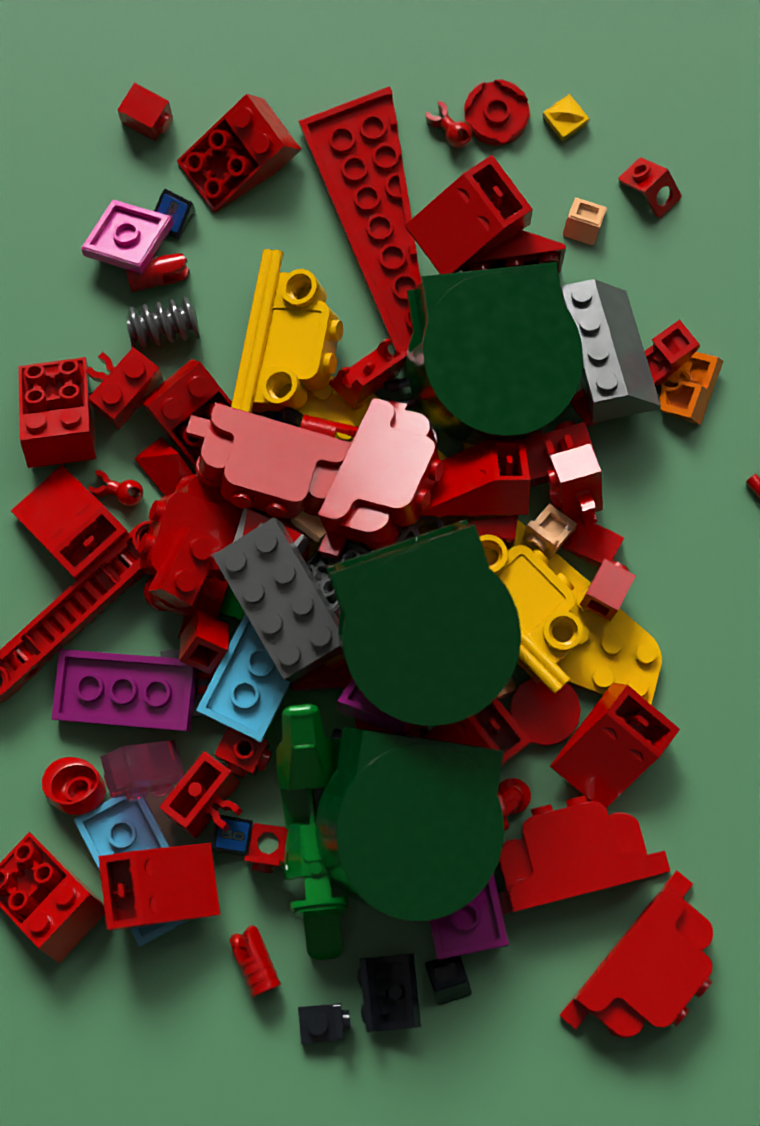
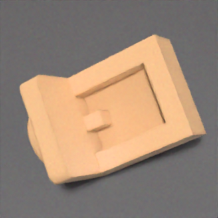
M549 503L535 521L531 520L526 525L523 539L526 540L531 550L537 548L551 559L574 532L577 523Z

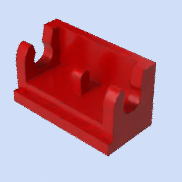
M390 338L380 342L376 350L351 367L346 366L339 370L336 377L330 380L329 385L352 408L382 388L384 382L392 381L399 375L407 359V352L401 348L392 356L388 351V346L391 344Z

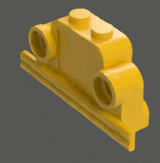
M264 249L262 253L231 404L232 408L249 413L279 412L285 407L293 408L296 411L299 410L307 400V390L318 391L324 389L329 384L331 374L335 373L337 367L335 353L337 343L343 336V323L326 304V291L312 272L306 269H296L290 273L280 272L284 254L281 250Z
M482 535L480 540L489 568L508 588L519 614L521 646L517 664L537 684L542 681L556 694L570 680L557 664L579 644L583 636V625L580 619L571 613L575 602L572 592L574 586L562 573L556 575L547 566L549 560L537 548L531 550L527 546L517 545L508 551L505 543L500 538L494 535Z

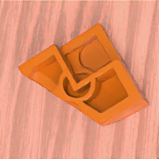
M695 352L676 372L661 383L662 389L659 395L660 410L679 419L701 425L723 360L716 356Z

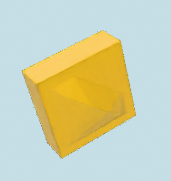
M570 94L549 107L542 115L562 142L587 125L590 120Z

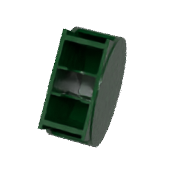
M556 262L422 276V283L414 290L406 291L413 331L408 344L406 360L409 386L423 414L440 431L458 441L471 445H478L487 440L521 439L553 421L568 406L580 382L583 367V349L577 325L562 300Z
M463 520L326 567L340 607L338 637L342 657L358 688L381 711L401 721L417 725L438 726L451 724L471 717L484 709L507 685L514 672L520 653V618L508 588L489 568L475 524L469 526L467 520Z
M343 726L337 769L322 793L316 816L318 850L322 862L334 882L356 901L391 917L408 921H427L442 918L470 903L483 890L492 877L502 851L504 819L497 793L504 751Z

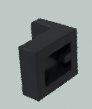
M342 1003L298 1007L301 1044L345 1040L344 1033L351 1032L349 1010H342Z

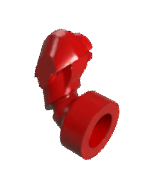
M508 778L498 786L497 796L502 808L504 831H507L509 828L507 820L509 815L523 812L531 800V792L528 785L517 778Z

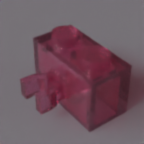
M175 740L123 746L100 757L110 797L126 796L127 802L145 798L150 792H152L154 798L168 795L172 792L173 786L177 785L185 775Z

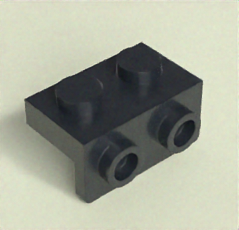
M414 953L360 958L358 982L362 987L363 1005L361 1007V1017L366 1026V1032L421 1027Z

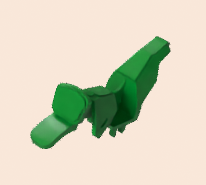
M311 704L289 706L282 712L283 740L276 749L277 780L281 793L286 828L288 830L284 852L283 876L284 881H292L302 877L305 880L306 900L290 902L294 915L304 920L308 955L316 960L333 959L338 957L343 950L340 915L344 914L348 907V897L332 898L330 875L322 862L317 845L316 816L322 793L337 769L338 758L334 743L324 736L319 708Z

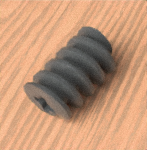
M183 297L181 308H178L173 299L169 300L168 310H164L161 303L156 302L154 313H151L148 306L144 304L139 316L133 307H129L127 326L131 346L134 348L136 347L137 340H139L144 349L148 348L151 337L157 346H161L163 335H166L171 344L175 343L178 332L184 341H188L190 330H193L198 339L200 338L195 307L191 305L187 297Z

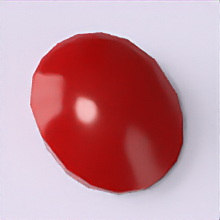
M64 757L54 761L45 770L42 777V790L47 800L58 810L69 815H82L91 812L100 805L106 794L105 781L92 764L77 757Z

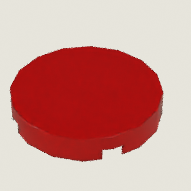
M503 79L488 83L483 82L478 84L468 94L464 104V122L468 124L472 135L478 141L491 146L506 145L517 140L526 130L530 119L528 99L525 93L514 83Z
M532 678L519 686L512 697L510 715L531 740V744L540 746L558 744L570 737L579 724L581 713L579 698L571 685L566 683L554 694L542 681L537 684Z

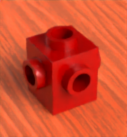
M227 727L214 755L217 759L227 763L226 767L233 774L245 778L247 773L255 777L258 770L264 772L273 752L268 750L270 747L268 740L264 739L260 743ZM243 748H251L248 755H240Z

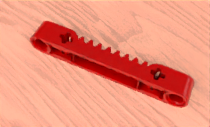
M151 520L143 521L132 529L0 649V676H2L3 680L0 687V703L10 699L42 669L47 661L52 659L56 652H59V649H63L66 643L71 642L75 634L81 633L84 626L92 623L97 614L103 613L105 607L112 604L118 595H122L126 589L133 586L146 575L140 566L141 554L138 553V547L145 533L148 534ZM123 560L129 566V568H127L121 561ZM17 655H20V657L25 661V663H22L17 658Z

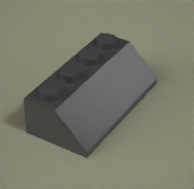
M596 279L561 286L563 303L571 313L580 333L583 349V367L580 380L592 422L595 423L660 409V401L627 292Z

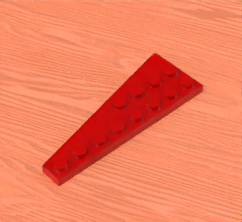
M389 86L299 120V127L396 353L401 348L407 352L413 333L406 291L414 290L422 282L415 240L405 227V224L412 217L393 92Z

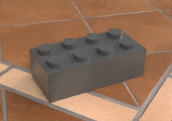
M272 518L212 555L283 680L293 683L341 653L338 637L339 619L282 522Z

